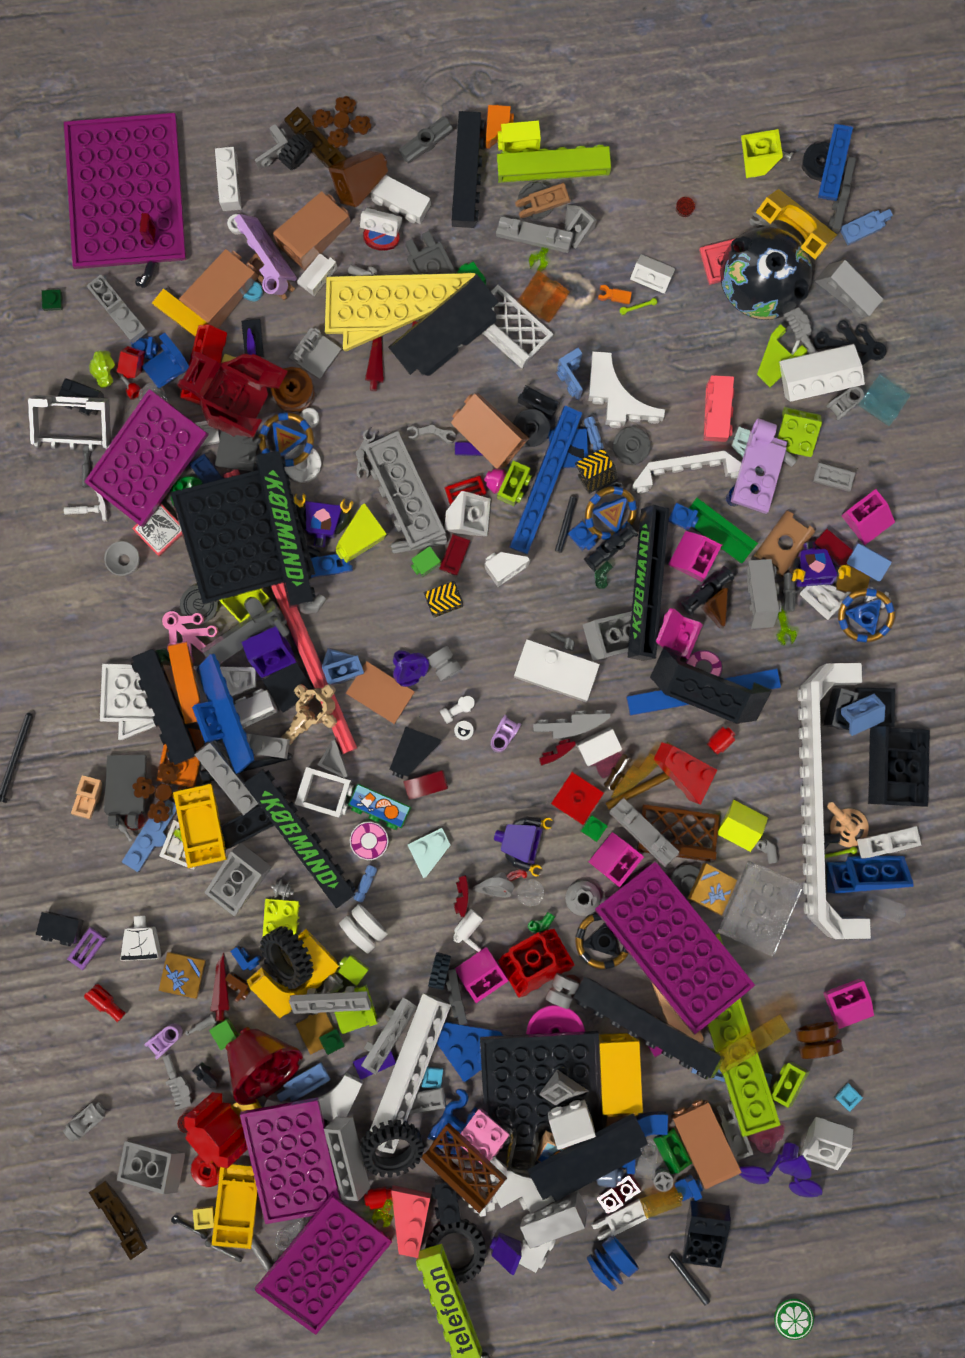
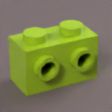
M513 460L497 494V499L511 506H515L516 502L520 503L524 492L521 491L524 485L528 486L532 475H529L530 468Z
M794 1062L785 1064L780 1072L782 1076L779 1082L776 1081L772 1087V1099L787 1108L792 1107L810 1071Z

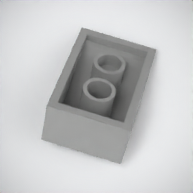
M632 611L583 624L592 661L628 652Z
M242 843L229 853L226 858L227 860L224 861L204 892L233 916L243 907L272 867Z
M125 1141L117 1181L161 1194L178 1193L185 1153L170 1148Z

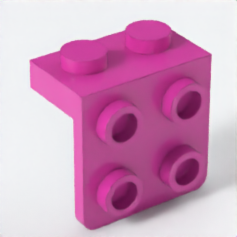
M670 608L664 615V623L658 632L656 642L660 647L667 646L681 652L682 658L689 659L703 624L683 617L678 611Z

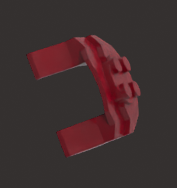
M194 352L190 366L183 379H180L177 385L183 390L192 392L200 399V405L209 426L233 437L239 435L254 438L262 422L261 419L256 418L268 397L266 387L279 389L288 371L255 354H242L230 361L219 364L217 361L199 352ZM200 363L205 364L195 384L189 383Z

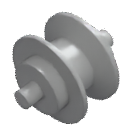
M280 879L275 885H271V888L274 889L275 898L281 895L283 900H285L290 894H294V891H291L290 882L285 885L282 883V879Z

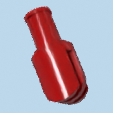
M99 984L93 986L84 995V998L100 1013L106 1012L117 1023L126 1014L114 1003V997Z

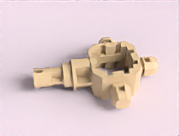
M328 684L323 688L310 690L304 685H298L294 689L295 694L300 698L296 703V711L298 713L292 718L291 727L282 735L283 739L287 738L290 740L289 745L293 743L300 733L307 731L312 724L323 723L328 728H333L337 724L336 718L330 715L335 710V701L331 698L336 690L333 685ZM314 695H316L320 702H323V711L317 717H314L315 714L308 710L310 708L308 701Z

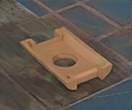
M785 511L753 556L757 560H762V558L772 559V564L778 568L776 573L781 577L787 572L794 558L804 548L803 544L808 542L815 533L811 526L806 528L793 519L794 514L789 511ZM787 535L792 538L793 546L789 550H783L779 547L778 540L781 536Z

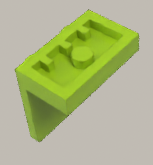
M787 407L783 408L782 423L777 439L787 442V452L812 457L822 424L821 415Z
M367 984L354 988L355 992L368 993L371 1002L370 1010L334 1012L342 1034L368 1025L378 1024L379 1020Z

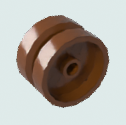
M297 367L283 368L288 372L279 389L271 388L272 395L283 411L294 414L301 413L304 409L310 408L314 402V385L304 370Z
M819 1022L795 1029L797 1040L804 1042L799 1047L802 1059L822 1058L844 1051L842 1040L833 1038L840 1033L837 1022Z

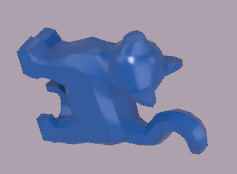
M463 1089L456 1090L461 1099L450 1102L446 1106L440 1120L432 1127L427 1138L429 1140L435 1141L448 1123L461 1134L477 1112V1108L474 1107L468 1115L466 1123L452 1114L454 1109H460L467 1104L468 1094ZM447 1131L446 1135L453 1139V1136ZM437 1145L440 1149L444 1147L443 1145ZM452 1146L451 1154H457L455 1146Z

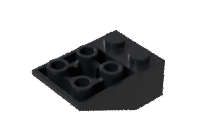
M690 1200L682 1263L721 1268L731 1224L729 1205Z

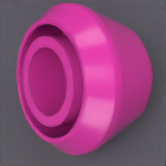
M493 469L492 472L488 471L484 481L487 482L486 486L494 494L499 492L507 474L506 470Z

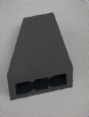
M405 727L389 769L393 771L392 775L401 779L404 776L409 777L441 745L442 740Z

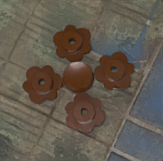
M348 96L336 99L335 109L339 113L334 116V119L330 116V111H324L323 109H318L316 114L312 115L315 127L319 128L322 126L327 128L328 124L332 123L338 127V129L329 133L330 136L327 139L328 143L334 145L335 148L348 145L347 139L349 135L344 133V130L341 128H346L350 124L354 133L365 135L372 127L367 116H356L354 120L350 121L347 114L354 112L356 101Z
M170 762L167 764L161 763L158 766L160 772H158L157 776L162 778L164 784L158 785L156 789L151 785L152 780H146L144 777H139L136 781L137 783L132 785V788L135 790V797L147 799L149 794L155 792L156 798L160 800L156 804H151V810L147 813V816L150 819H154L155 823L168 820L170 808L165 806L163 801L170 799L171 796L174 799L172 788L167 784L177 780L176 775L180 770ZM183 786L178 787V790L174 792L190 789L191 787L184 788Z

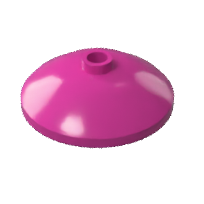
M549 1005L539 1009L531 1017L526 1034L553 1033L552 1030L554 1028H558L559 1033L583 1032L585 1028L580 1017L570 1008L565 1009L557 1005Z

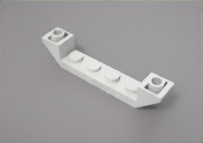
M725 451L649 462L634 482L632 491H637V493L648 492V489H651L653 485L651 473L655 476L665 474V471L669 470L676 473L683 471V468L691 467V470L702 468V465L708 464L710 467L721 465V462H723L725 477L731 476V479H735L738 477L741 462Z

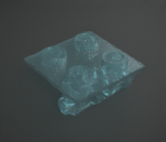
M879 374L858 406L890 426L910 395Z

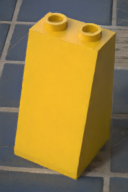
M628 1033L599 1034L603 1115L607 1114L608 1117H616L618 1114H626L628 1116L634 1113L636 1116L638 1113H643L639 1039L632 1037Z

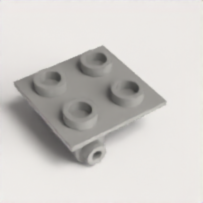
M310 328L289 358L320 379L342 348L320 334L321 332L318 329Z

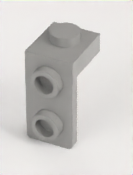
M276 124L269 129L277 145L255 159L259 169L271 165L273 160L279 157L280 150L285 147L284 144L288 143L286 140L288 136L282 128L279 129Z

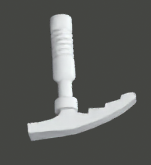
M97 493V496L99 497L100 505H94V507H64L65 515L86 514L88 512L99 513L101 511L102 520L107 522L106 504L103 496Z

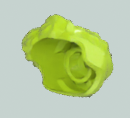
M106 350L95 352L89 364L90 373L97 379L100 388H106L113 383L110 370L114 368L115 363L110 356L111 353Z

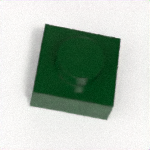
M42 290V309L44 311L63 310L62 291Z
M337 1028L319 1037L327 1055L345 1047V1043Z

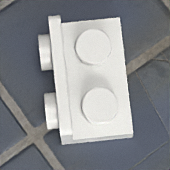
M370 208L362 211L360 228L394 237L397 236L402 224V217Z

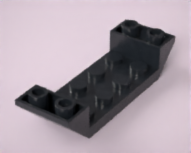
M667 646L663 647L650 678L665 695L736 724L757 721L772 689L755 682L751 689H748L680 661L681 652Z

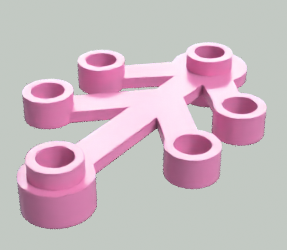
M170 611L162 619L164 627L169 630L170 643L168 645L177 643L178 631L182 635L183 642L187 641L192 663H194V657L192 656L191 643L200 651L206 646L196 636L215 637L219 632L216 626L187 629L182 625L185 623L202 624L204 616L201 613H195L192 616H180L177 612ZM197 615L201 618L200 622L195 621ZM171 617L174 618V623L172 625L169 623V619ZM211 628H214L215 633L213 635L209 633V630Z

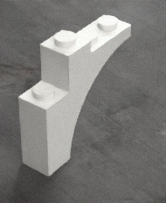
M592 353L588 401H592L593 404H604V402H607L606 425H610L612 428H620L625 425L626 419H629L631 422L648 420L649 423L654 424L663 421L665 409H658L643 404L623 388L614 372L612 353Z
M346 1072L342 1080L331 1091L319 1097L323 1120L326 1119L329 1124L336 1117H347L363 1080ZM269 1097L264 1107L290 1102H280L275 1098Z
M495 1156L493 1157L491 1163L507 1177V1180L492 1198L494 1204L498 1203L500 1208L518 1199L523 1210L528 1209L530 1213H534L554 1202L552 1196L542 1200L529 1174L515 1171L504 1165ZM490 1174L492 1183H499L500 1180Z

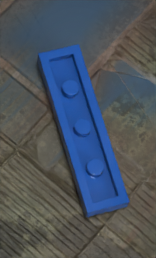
M834 124L818 198L837 201L853 131L852 126Z

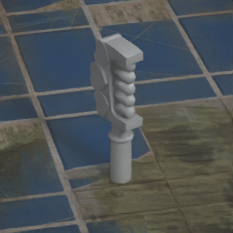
M798 307L784 314V320L787 319L789 321L788 323L795 333V340H801L809 354L816 353L811 339L808 337L811 335V325L807 315L803 314V311Z
M170 1054L162 1056L170 1080L166 1081V1085L169 1084L170 1091L173 1092V1100L176 1101L174 1109L179 1110L190 1106L193 1103L192 1095H190L192 1093L190 1084L187 1083L183 1075L177 1077Z

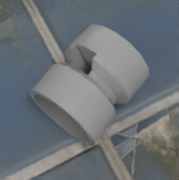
M448 646L443 647L427 658L431 667L437 669L435 673L441 682L462 669L457 660L452 659L453 654Z
M556 973L552 982L554 987L549 989L545 999L557 1006L568 1009L573 1000L571 995L576 993L579 983L569 977Z

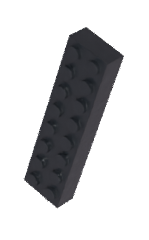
M260 806L221 825L225 850L274 827V824Z

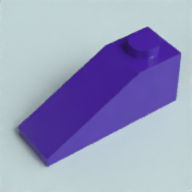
M499 1232L497 1238L493 1237L489 1248L492 1249L491 1256L511 1275H514L522 1257L521 1241Z

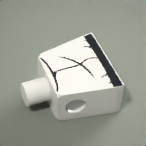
M134 916V928L124 930L121 961L161 958L162 954L156 927H146V916Z

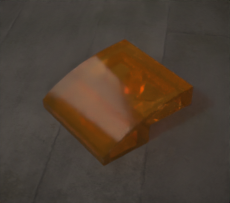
M538 270L517 302L537 317L550 323L570 291L556 280L552 281Z

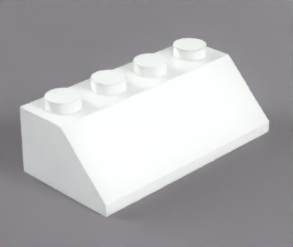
M854 344L779 361L785 398L790 402L865 385L862 364Z

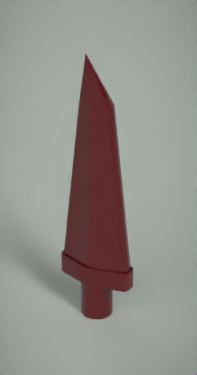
M382 336L372 341L365 381L370 382V391H377L378 383L384 382Z
M224 953L216 964L212 1004L210 1006V1011L216 1012V1021H224V1011L230 1010L227 981L225 980Z

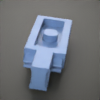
M890 209L882 213L877 210L841 226L840 232L847 246L880 231L893 214Z
M322 1062L287 1081L283 1085L285 1090L278 1093L277 1097L280 1102L289 1097L292 1101L294 1099L297 1100L328 1082L331 1078Z

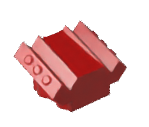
M555 929L532 935L511 947L509 952L498 960L518 998L527 996L531 991L539 989L542 985L554 979L556 973L568 972L575 966Z
M212 1092L184 1117V1125L188 1131L185 1139L206 1164L214 1162L217 1167L229 1168L248 1150L241 1119L233 1111L230 1103L222 1102V1093Z

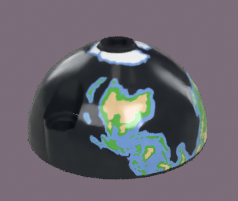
M775 227L754 228L734 239L725 251L720 267L722 289L730 303L743 314L761 320L781 318L784 314L796 309L807 298L812 281L810 256L801 249L803 245L801 241L791 233ZM735 245L739 246L742 251L736 252L733 247ZM773 261L776 262L775 267L771 265ZM794 291H799L801 298L796 297Z

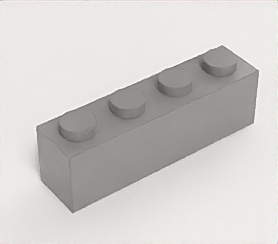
M213 741L207 742L196 751L195 756L243 815L258 804L243 784L245 780L239 773L235 774L232 764Z
M336 1117L324 1128L341 1199L359 1201L370 1189L354 1121L353 1118Z

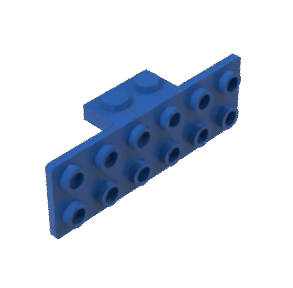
M210 654L196 669L208 702L195 704L192 709L205 743L222 739L234 772L237 774L254 761V753L247 741V734L242 728L240 716L233 704V697L228 691L227 681L222 675L220 663L216 659L215 654Z

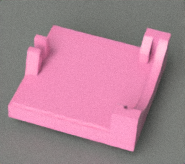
M478 1109L461 1132V1135L491 1162L493 1157L503 1148L502 1145L510 1134L492 1120L486 1111Z

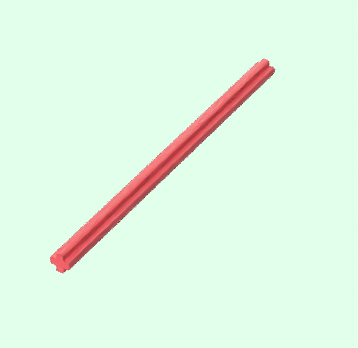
M238 469L224 474V478L240 475ZM284 583L271 586L283 616L287 620L288 628L314 688H323L328 683L298 608H289ZM334 694L331 698L335 701V710L330 715L336 718L337 724L332 728V731L342 754H346L357 749V746Z

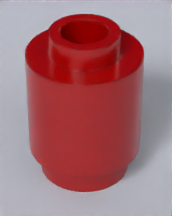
M721 727L709 739L707 745L715 754L723 753L735 741V733L729 727L726 729Z
M380 1187L369 1189L368 1194H364L365 1205L369 1206L370 1210L389 1207V1205L393 1204L392 1188Z

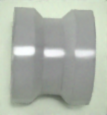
M658 1169L654 1172L652 1181L655 1187L661 1192L670 1190L673 1186V1178L670 1172L666 1169Z

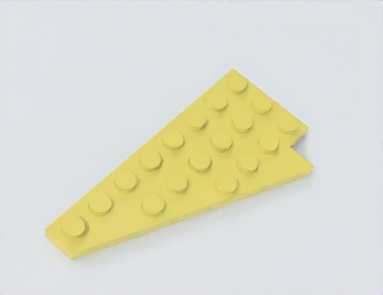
M476 274L326 277L325 333L343 334V350L349 351L425 317Z

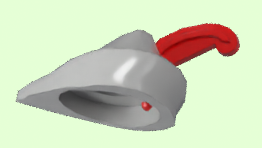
M515 870L508 875L501 872L474 886L472 891L497 897H510L514 890V884L511 881L521 876L526 878L527 873L523 870Z

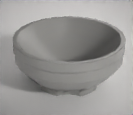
M119 541L108 547L105 552L104 561L111 573L117 576H127L138 568L140 556L138 550L131 543ZM123 555H127L130 558V562L126 566H122L119 563V559Z
M583 880L570 885L565 896L567 907L571 912L579 916H587L595 912V908L599 906L601 899L597 887L591 882ZM581 893L589 895V902L585 905L578 902V896Z

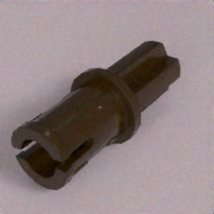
M622 754L615 767L611 768L612 772L604 782L605 787L610 785L608 789L615 790L616 785L621 777L625 776V771L632 761L629 755Z

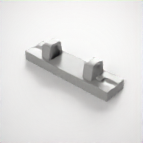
M500 217L496 237L568 253L573 233L517 219Z
M624 798L610 810V814L664 867L679 854V851Z
M347 986L345 993L317 994L316 988H308L307 995H290L289 1000L294 1014L370 1010L371 1008L368 993L355 992L354 986Z
M402 998L395 1011L388 1008L385 1015L390 1017V1020L375 1044L367 1042L364 1049L369 1051V1054L362 1063V1067L376 1075L416 1010V1005Z

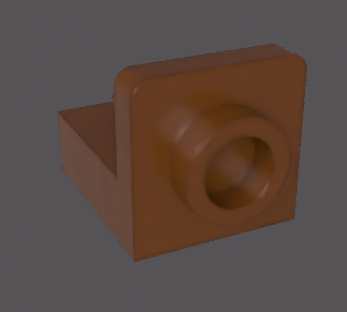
M230 972L225 978L230 988L235 991L240 990L234 1001L238 1003L241 999L245 1000L251 992L248 989L247 981L234 972Z

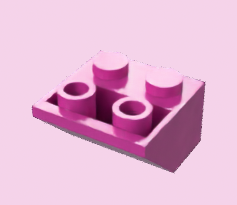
M877 489L841 515L864 546L895 523L888 503Z
M685 531L668 565L702 582L707 576L722 545L705 536Z
M612 832L588 862L615 885L620 887L644 856Z
M487 947L454 968L475 1003H478L509 981Z
M856 979L823 992L833 1020L838 1023L839 1029L874 1016L871 997L865 982L861 979Z

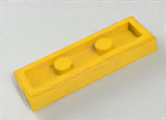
M164 288L152 302L156 308L194 337H196L198 325L208 324Z

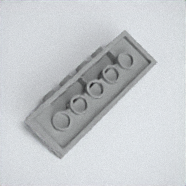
M397 431L363 446L373 468L370 470L374 481H379L381 485L378 487L382 498L386 496L389 502L386 504L390 515L394 513L396 520L393 522L398 532L402 530L410 549L412 550L446 535L399 432Z

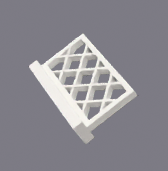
M497 285L491 293L495 295L498 292L503 296L504 302H499L495 306H504V315H496L495 317L496 319H505V327H497L494 323L482 334L520 368H523L551 339L553 333L504 289ZM507 306H514L517 309L518 315H507ZM508 319H518V327H508ZM521 319L530 320L531 327H521ZM508 331H519V339H511L508 336ZM521 331H532V339H522ZM535 331H542L546 337L544 339H535ZM522 344H532L533 350L528 354L522 349Z

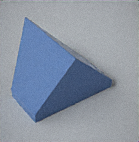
M327 649L322 670L328 684H341L364 674L358 655L354 656L333 649Z

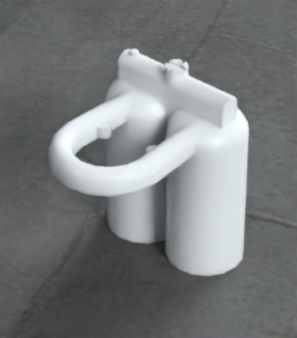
M470 909L455 927L453 937L456 943H460L463 940L477 952H480L481 949L469 939L483 921L481 916L473 909Z

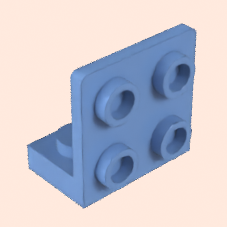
M579 348L559 359L558 371L556 372L562 382L565 381L568 385L567 391L570 396H575L577 400L581 398L583 389L572 372L580 367L582 352Z

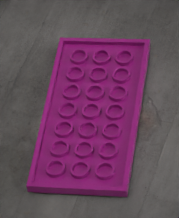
M656 861L595 908L598 915L693 1035L697 1034L756 986Z

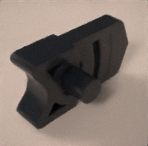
M201 1062L192 1072L197 1076L198 1081L203 1080L210 1088H216L219 1081L210 1072L211 1068Z

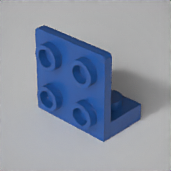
M166 333L159 336L163 343L160 345L163 352L142 365V368L157 388L166 385L184 373L189 367L182 353Z

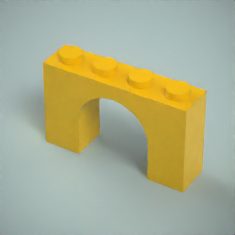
M780 189L767 196L756 211L759 216L770 224L775 220H781L798 230L805 239L801 249L814 259H817L837 236L836 233Z
M307 929L298 935V940L304 942L302 946L304 948L307 947L309 951L306 953L310 954L312 958L309 961L313 962L312 968L314 971L309 980L295 989H289L288 986L284 987L282 984L277 983L262 967L247 979L249 988L279 1018L289 1014L292 1010L289 1003L290 995H307L308 988L317 989L320 987L322 981L329 975L332 976L339 967L336 959Z

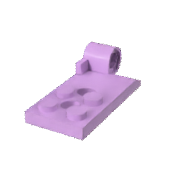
M238 214L234 218L238 224V230L246 236L248 245L256 251L264 263V266L260 269L264 276L262 282L264 291L268 294L283 295L288 288L287 280L295 281L297 277L258 218ZM276 281L277 286L274 289V282Z
M759 418L755 421L750 431L731 498L732 503L765 514L770 509L787 444L786 441L774 438L777 429L776 424ZM756 467H761L763 469V476H758L756 474ZM752 484L758 487V494L751 492L750 486Z

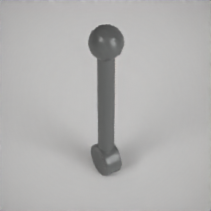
M211 1239L205 1241L206 1247H213L234 1258L237 1262L242 1261L243 1258L241 1256L235 1255L220 1246H212Z

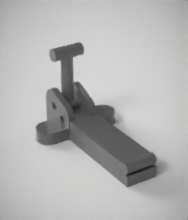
M249 597L245 600L244 606L250 617L202 648L201 651L206 658L210 654H215L219 663H222L243 648V641L269 628L276 626L283 637L289 634L285 626L287 620L273 601L263 607L257 598Z

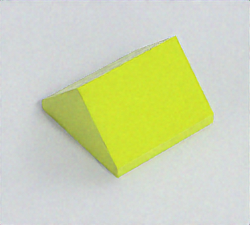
M733 800L718 829V835L751 852L763 835L768 817Z

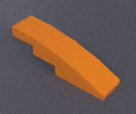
M187 641L168 645L175 685L185 724L197 722L192 707L195 704L201 703V697Z

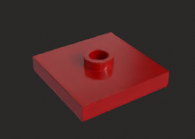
M571 772L551 804L583 825L604 792Z

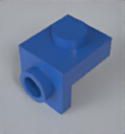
M692 1175L674 1182L682 1201L691 1197L695 1201L703 1198L700 1193L703 1191L699 1180H695Z

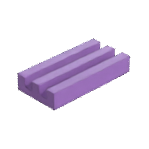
M90 927L67 960L81 970H84L107 938ZM91 934H93L94 936L92 937L90 942L84 948V950L79 955L77 960H75V955L78 953V951L83 946L88 937ZM96 939H100L93 948V950L90 952V954L87 956L85 961L82 964H80L81 960L86 955L91 946L94 944Z

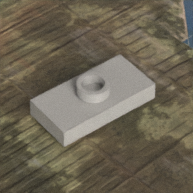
M818 463L813 482L850 492L855 472Z
M444 1088L417 1092L409 1114L446 1108Z

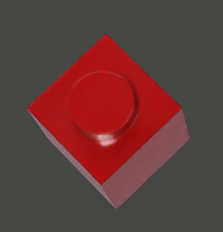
M129 346L125 347L120 351L117 372L123 374L126 378H136L142 372L145 352Z

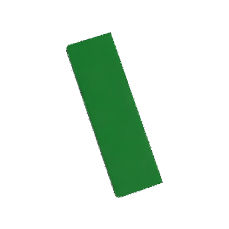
M696 498L689 507L692 511L697 510L696 516L699 517L695 527L692 528L703 536L721 544L720 549L742 564L758 543L700 499Z

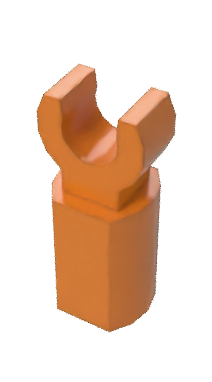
M600 285V290L605 291L606 294L599 295L598 300L606 301L611 299L613 302L630 304L632 291L616 288L612 290L606 285Z

